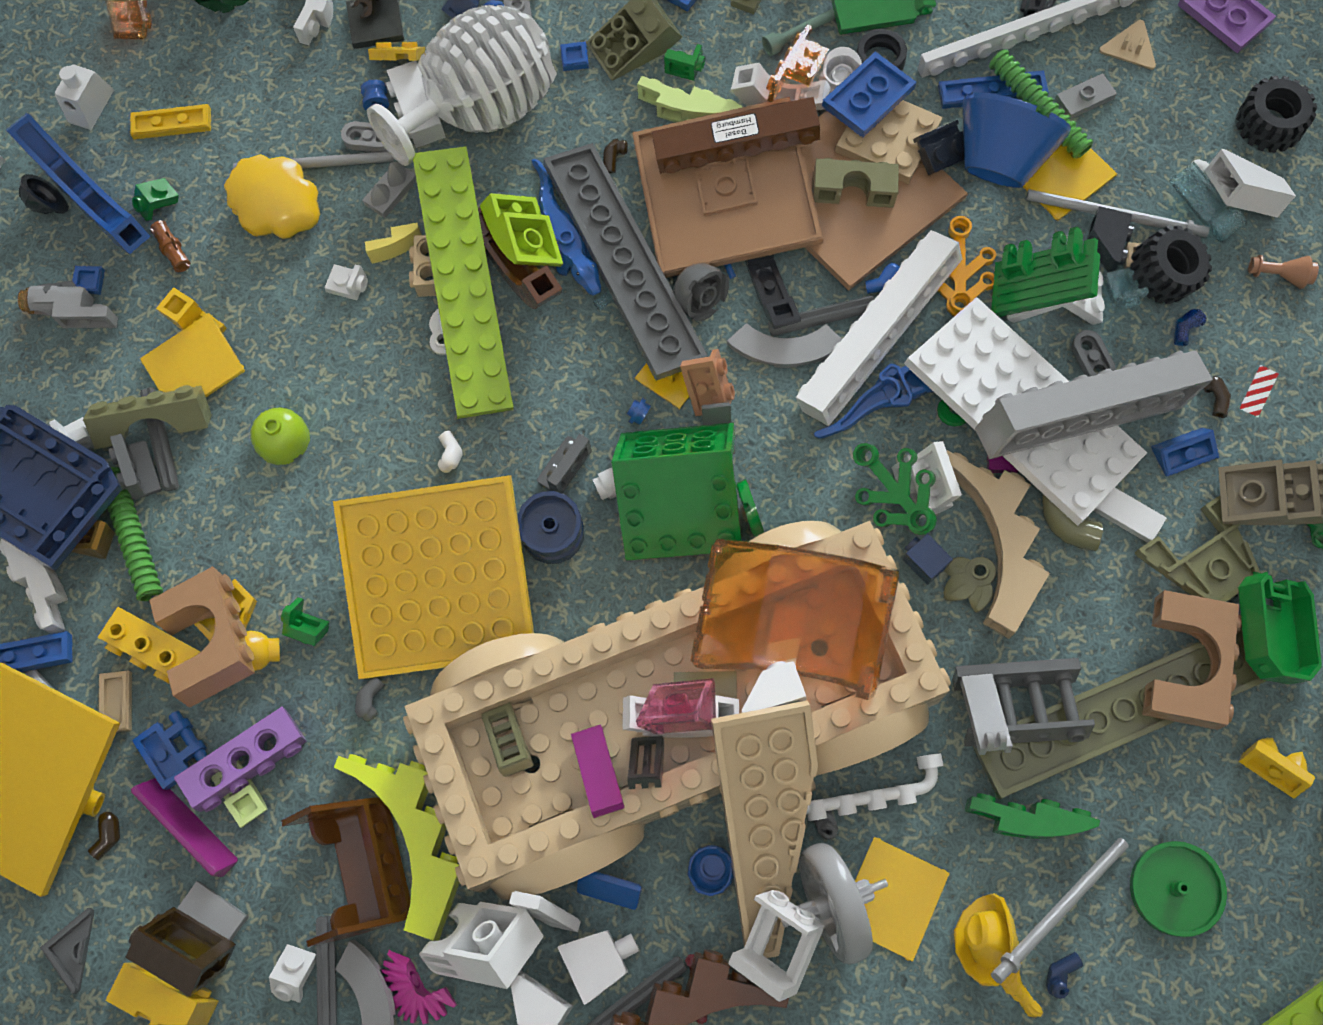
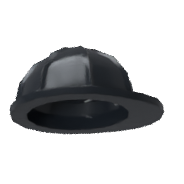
M25 174L21 177L19 197L31 211L42 214L52 212L64 214L68 211L67 201L50 182L33 174Z

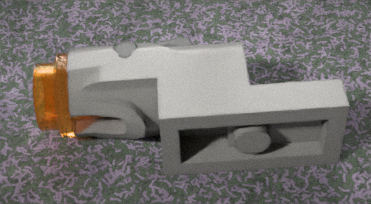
M73 281L30 286L25 290H20L18 294V305L21 311L28 314L51 316L62 328H117L118 317L108 306L93 304L94 299L83 287L76 286Z

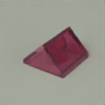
M714 678L653 684L636 720L637 726L653 734L712 730L711 719L716 718Z

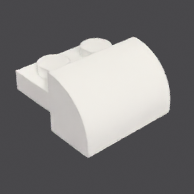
M943 441L933 442L917 454V462L912 466L910 497L917 503L919 485L915 480L916 474L922 469L932 471L936 476V482L930 487L929 508L935 514H938L953 507L952 502L962 496ZM907 455L904 461L908 462L911 459V455ZM899 462L891 467L897 482ZM927 473L922 476L923 484L928 483L930 479Z

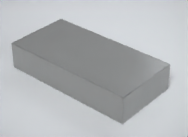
M200 881L195 882L177 908L230 941L233 940L249 917Z

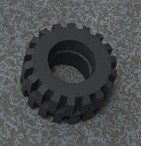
M1271 76L1269 80L1264 78L1260 80L1259 84L1256 83L1236 115V120H1238L1236 124L1237 130H1242L1240 133L1243 139L1248 138L1250 146L1256 144L1258 145V150L1264 151L1265 148H1268V151L1271 153H1275L1277 149L1283 152L1288 147L1292 148L1295 146L1316 117L1317 103H1313L1315 97L1313 94L1308 93L1309 88L1306 85L1301 86L1299 84L1300 81L1296 79L1291 81L1287 76H1283L1281 79L1278 76ZM1268 109L1279 112L1285 119L1274 116Z
M1171 225L1166 226L1135 248L1136 251L1131 256L1134 262L1130 264V269L1134 271L1132 275L1133 280H1137L1139 284L1137 287L1140 291L1144 290L1146 292L1145 296L1149 299L1154 297L1155 302L1158 303L1163 301L1165 304L1176 303L1203 287L1204 283L1209 280L1210 275L1208 273L1212 271V265L1209 264V261L1212 259L1211 255L1207 254L1206 250L1208 247L1206 244H1202L1201 238L1198 235L1192 234V230L1188 228L1183 230L1182 226L1179 225L1174 227Z

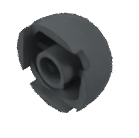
M697 263L682 271L675 282L673 292L684 313L696 321H702L710 318L718 311V309L711 308L720 299L724 302L727 298L729 280L718 268L706 263Z

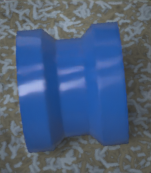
M380 80L364 82L360 88L361 94L364 97L362 101L363 108L367 111L372 105L379 104L388 109L389 99L386 96V84Z

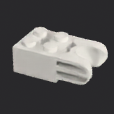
M479 902L478 905L458 903L449 914L457 925L455 931L445 939L429 941L419 955L427 967L436 974L508 989L544 936L526 909Z

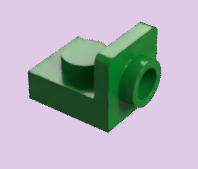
M696 45L693 55L686 54L683 51L667 49L664 56L665 73L694 81L697 72H702L705 65L706 57L702 56V45Z

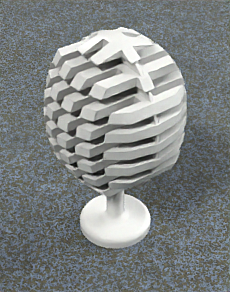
M484 5L457 15L437 32V36L429 42L425 54L421 55L417 64L423 75L421 78L427 100L398 120L382 105L374 104L367 109V116L375 134L395 160L404 166L413 162L415 152L407 134L435 115L444 122L464 129V131L487 133L506 128L513 122L519 121L538 104L537 101L541 100L548 92L550 84L553 83L557 73L551 61L550 45L545 33L530 15L507 6Z

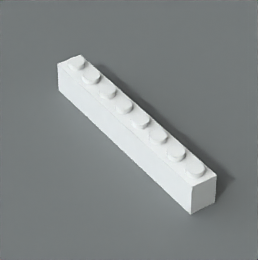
M932 230L924 239L918 242L916 249L909 258L901 263L897 273L885 283L883 290L875 300L868 304L866 311L858 321L851 325L849 332L841 342L834 346L832 353L825 362L817 367L815 374L808 383L800 388L796 399L805 414L830 426L961 262L962 254L959 242Z

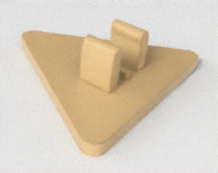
M1143 20L1136 21L1099 49L1101 54L1151 70L1156 67Z

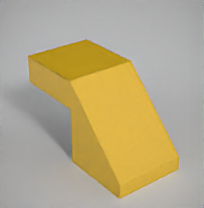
M174 287L156 308L181 330L207 314L202 311L193 299ZM214 318L223 333L227 328L223 323Z

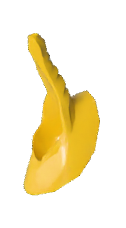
M995 893L976 899L963 910L954 929L955 952L965 972L982 986L1001 985L1007 994H1010L1015 1001L1019 1002L1027 1016L1041 1017L1043 1014L1042 1008L1022 984L1020 970L1017 973H1011L1001 984L997 983L991 976V973L1001 963V957L1006 952L1011 953L1019 944L1014 919L1005 899Z

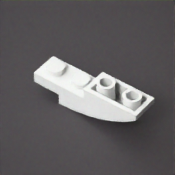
M1 539L0 550L7 558L9 564L6 567L7 574L13 582L26 588V594L29 600L34 603L36 609L34 619L37 626L51 634L65 631L57 604L68 600L55 571Z

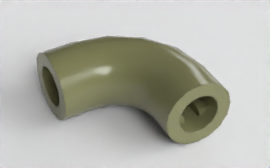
M1043 494L1044 518L1051 531L1064 543L1080 549L1097 551L1102 539V522L1085 519L1077 526Z

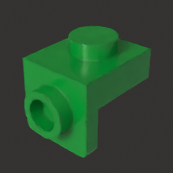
M165 178L136 184L132 205L137 213H140L146 221L152 220L154 209L178 203L179 195Z
M297 597L290 605L285 606L282 611V635L304 644L315 646L328 632L329 621L303 613L304 599Z

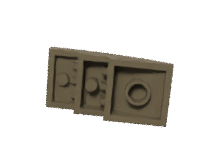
M1281 459L1218 467L1223 524L1299 525L1323 523V463L1317 464L1316 460L1283 464Z

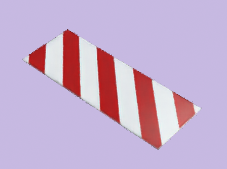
M1260 365L1239 409L1259 417L1279 373Z

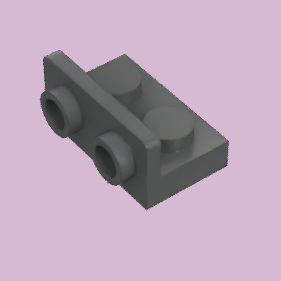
M580 433L576 439L567 436L537 478L538 484L550 491L563 494L592 452L590 440Z

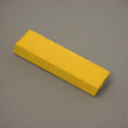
M209 104L130 113V135L133 140L211 131V108Z

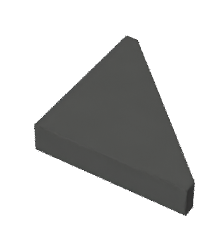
M87 908L40 947L72 994H77L81 989L94 918V910L92 908Z

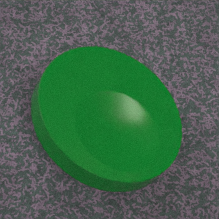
M1180 841L1157 844L1147 849L1138 858L1131 872L1130 892L1133 903L1140 916L1151 927L1161 933L1175 937L1196 936L1211 929L1224 912L1227 901V887L1223 873L1214 859L1197 846Z

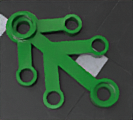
M868 443L857 445L853 451L855 463L863 467H869L889 491H873L868 488H860L855 494L857 503L865 506L873 503L900 504L908 513H891L888 510L879 509L873 515L874 523L879 527L908 525L910 531L917 535H926L932 532L937 522L935 512L929 508L930 487L936 482V476L932 471L922 469L916 474L915 480L919 485L917 503L910 497L912 466L917 462V453L909 448H903L898 452L899 476L897 482L878 459L879 452L875 446ZM871 451L872 457L869 461H866L865 454ZM910 452L911 459L905 462L904 455ZM927 473L930 479L928 483L923 484L922 476ZM864 492H868L869 498L864 502L862 495ZM882 513H885L887 516L884 523H881L879 519ZM922 515H924L927 520L925 525L923 526L919 524V518Z

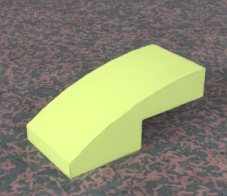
M238 760V761H237V768H238V769H242V768H244V767L242 766L241 762ZM221 772L211 777L216 786L222 781ZM251 779L247 780L249 785L238 793L232 794L231 792L223 797L225 799L224 804L240 828L268 810Z

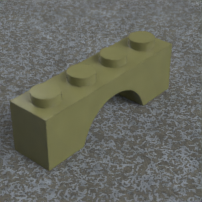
M185 385L170 392L154 391L143 397L127 396L117 402L107 403L101 401L94 403L88 408L83 422L94 448L100 449L113 446L110 439L111 436L122 433L124 439H126L129 426L141 419H159L172 425L179 433L208 428L212 414L202 386L191 387L190 385Z

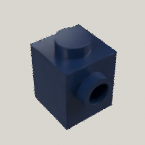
M928 533L921 540L915 537L904 548L907 553L903 561L927 585L943 572L953 560Z

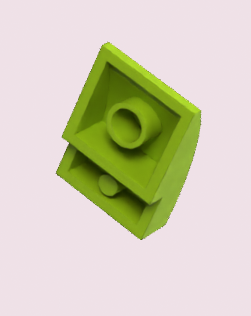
M490 193L480 204L483 217L494 241L505 256L514 264L558 267L563 265L548 215H541L536 197Z

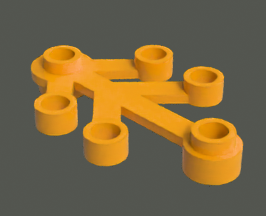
M965 216L954 217L948 228L950 237L959 242L962 254L961 262L949 275V278L954 281V290L945 282L937 290L947 300V311L954 317L964 309L957 307L955 303L961 302L966 307L985 290L993 289L994 274L984 272L981 274L979 281L966 291V281L983 266L991 265L996 258V252L990 247H984L980 250L979 255L966 266L965 239L971 232L972 223ZM960 228L964 233L956 232L954 229ZM986 253L989 254L992 258L985 259L982 255ZM988 278L992 283L986 284L983 282V279Z

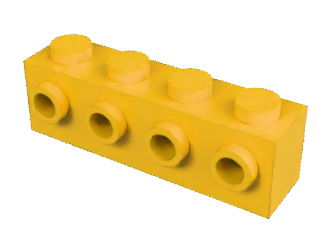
M120 607L116 608L98 636L99 639L107 642L105 649L120 657L123 652L132 656L129 662L143 670L147 666L156 669L154 676L170 684L167 674L168 670L200 653L197 649Z

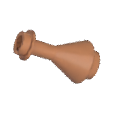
M1258 255L1251 258L1248 272L1253 274L1254 277H1258L1261 272L1278 274L1299 289H1303L1307 284H1314L1319 266L1308 255L1284 263L1263 261V256Z

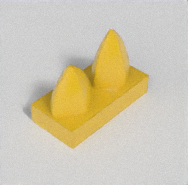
M1263 738L1256 741L1243 752L1239 763L1293 799L1311 787L1315 776L1307 770V763L1303 752H1295L1285 757L1278 752V747L1273 738Z

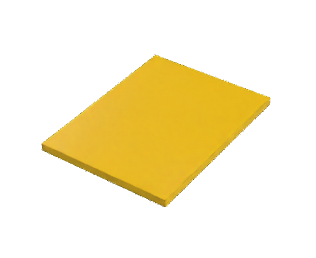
M0 662V875L37 896L43 897L48 895L120 722Z

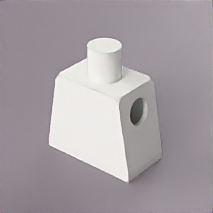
M77 65L63 67L59 72L62 81L55 91V97L69 123L92 130L114 89L92 70Z
M609 930L557 947L584 1005L594 1000L626 975L628 969L623 960L639 952V948L631 933L614 942Z

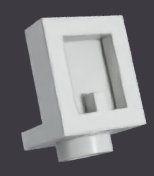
M334 264L325 285V290L331 294L358 300L360 292H364L367 287L368 279L360 265L355 264L354 268L350 269Z

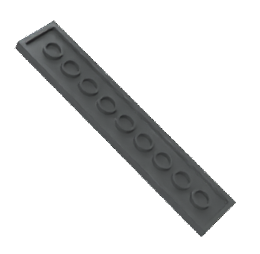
M591 143L544 158L543 165L590 256L596 263L603 281L655 380L657 381L682 372L680 368L682 361L708 357L594 144Z

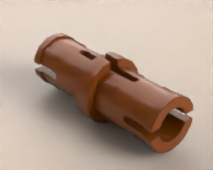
M165 221L154 222L150 226V231L159 243L160 252L169 259L175 272L186 271L191 263L181 249V242L173 236Z

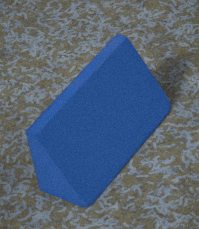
M1199 428L1151 446L1165 476H1170L1219 458L1214 431L1207 428Z
M596 871L578 879L577 892L579 894L632 910H636L643 889L640 884Z

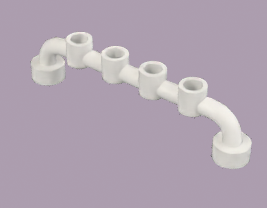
M941 753L916 757L918 768L925 769L926 776L921 782L811 800L806 813L808 821L827 818L826 811L838 810L839 816L857 813L856 806L866 804L868 805V810L887 808L886 801L897 799L898 805L917 803L916 796L929 792L937 782V767L943 766Z

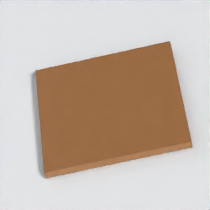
M790 97L632 133L657 263L666 278L680 275L683 270L697 263H706L717 267L823 243V235L801 144L789 146L779 151L761 152L756 156L746 155L737 157L728 162H713L700 168L690 167L681 169L676 173L660 174L651 131L791 101Z
M825 111L818 117L821 140L814 141L808 145L801 144L811 189L816 158L853 160L835 152L836 145L847 126L828 111ZM921 160L909 184L898 180V195L894 208L866 206L864 191L854 186H849L842 190L839 204L815 202L823 235V243L804 248L849 291L962 202L968 193L943 170L928 176Z

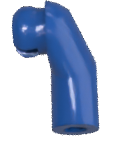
M890 263L884 268L879 278L866 280L867 294L881 292L885 283L892 279L900 266Z

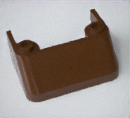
M373 797L312 805L281 820L282 827L309 823L311 835L317 843L321 845L335 844L348 905L335 909L331 915L330 924L332 931L307 940V947L347 939L407 919L411 902L390 809L380 798Z

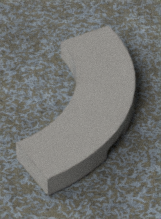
M746 323L727 340V346L744 358L756 363L758 361L774 365V367L797 368L799 365L813 362L818 363L827 359L832 353L834 346L841 342L842 338L826 324L815 332L802 337L777 338L763 334Z
M356 940L349 941L335 970L347 980L356 995L360 1007L362 1025H394L393 1015L396 1014L391 989L387 987L384 977L380 972V965Z

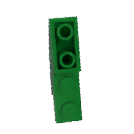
M977 793L976 797L972 796L967 799L965 812L995 820L993 833L1025 839L1061 838L1075 835L1100 825V820L1092 818L1091 812L1079 808H1072V812L1060 808V803L1048 799H1041V803L1036 802L1032 804L1030 811L1026 812L1027 807L1024 805L1008 802L1007 806L995 803L996 798L993 796Z

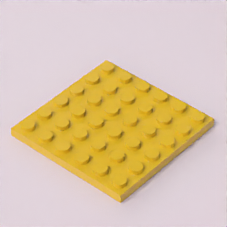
M511 475L333 501L359 679L445 668L465 652L486 642L512 635L534 633Z

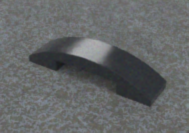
M774 254L745 260L757 297L773 329L801 322L792 296L789 297L774 260Z

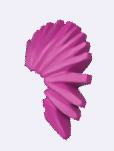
M388 951L387 955L393 961L384 960L383 966L389 969H382V973L388 975L383 976L385 981L393 983L388 987L391 989V992L398 991L393 996L395 1010L401 1007L397 1015L398 1017L404 1014L403 1020L407 1021L410 1018V1023L414 1024L419 1014L422 1024H427L428 1011L437 1021L441 1019L440 1015L443 1017L447 1015L444 1004L453 1008L456 1007L457 1004L447 987L430 993L424 988L411 959L393 951Z

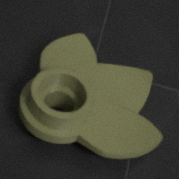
M964 557L953 558L950 565L944 570L951 577L945 585L944 598L947 601H960L968 598L973 610L980 612L989 604L993 597L991 583L996 577V567L986 557H976L972 560ZM980 566L986 568V573L983 576L975 574V570Z

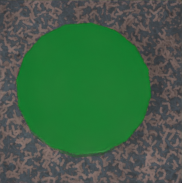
M746 479L737 482L736 487L752 534L757 537L765 532Z

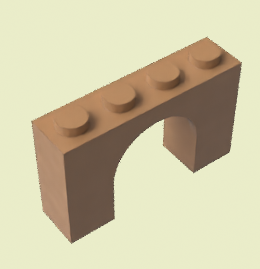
M213 566L149 600L155 623L171 636L201 620L215 618V632L205 649L196 656L167 671L172 695L189 708L255 673L252 665L254 655L245 641L247 631L238 616L240 607L231 592L234 589L233 583L228 575H222Z
M1166 590L1155 597L1152 627L1192 635L1206 648L1211 665L1206 681L1199 686H1186L1161 680H1153L1145 685L1142 715L1215 730L1227 726L1232 721L1234 706L1230 704L1231 692L1235 690L1237 682L1236 674H1233L1234 662L1237 661L1239 656L1236 634L1239 632L1242 624L1241 615L1238 614L1239 604Z

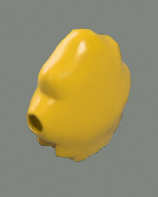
M262 154L243 158L231 171L229 178L224 184L227 193V205L232 209L233 214L238 216L242 228L253 236L258 237L273 233L281 239H288L299 232L310 230L318 224L320 211L317 203V187L311 181L304 179L302 167L290 158L276 157L269 159Z

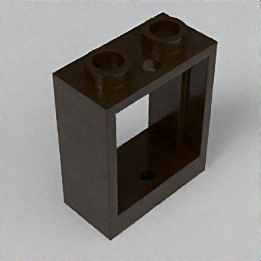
M172 907L163 914H157L146 925L139 926L134 930L129 938L131 945L125 958L191 997L225 970L236 944L179 909ZM166 940L167 942L171 943L172 945L176 946L177 948L196 958V960L193 961L189 959L188 957L179 953L178 951L166 945L162 941Z

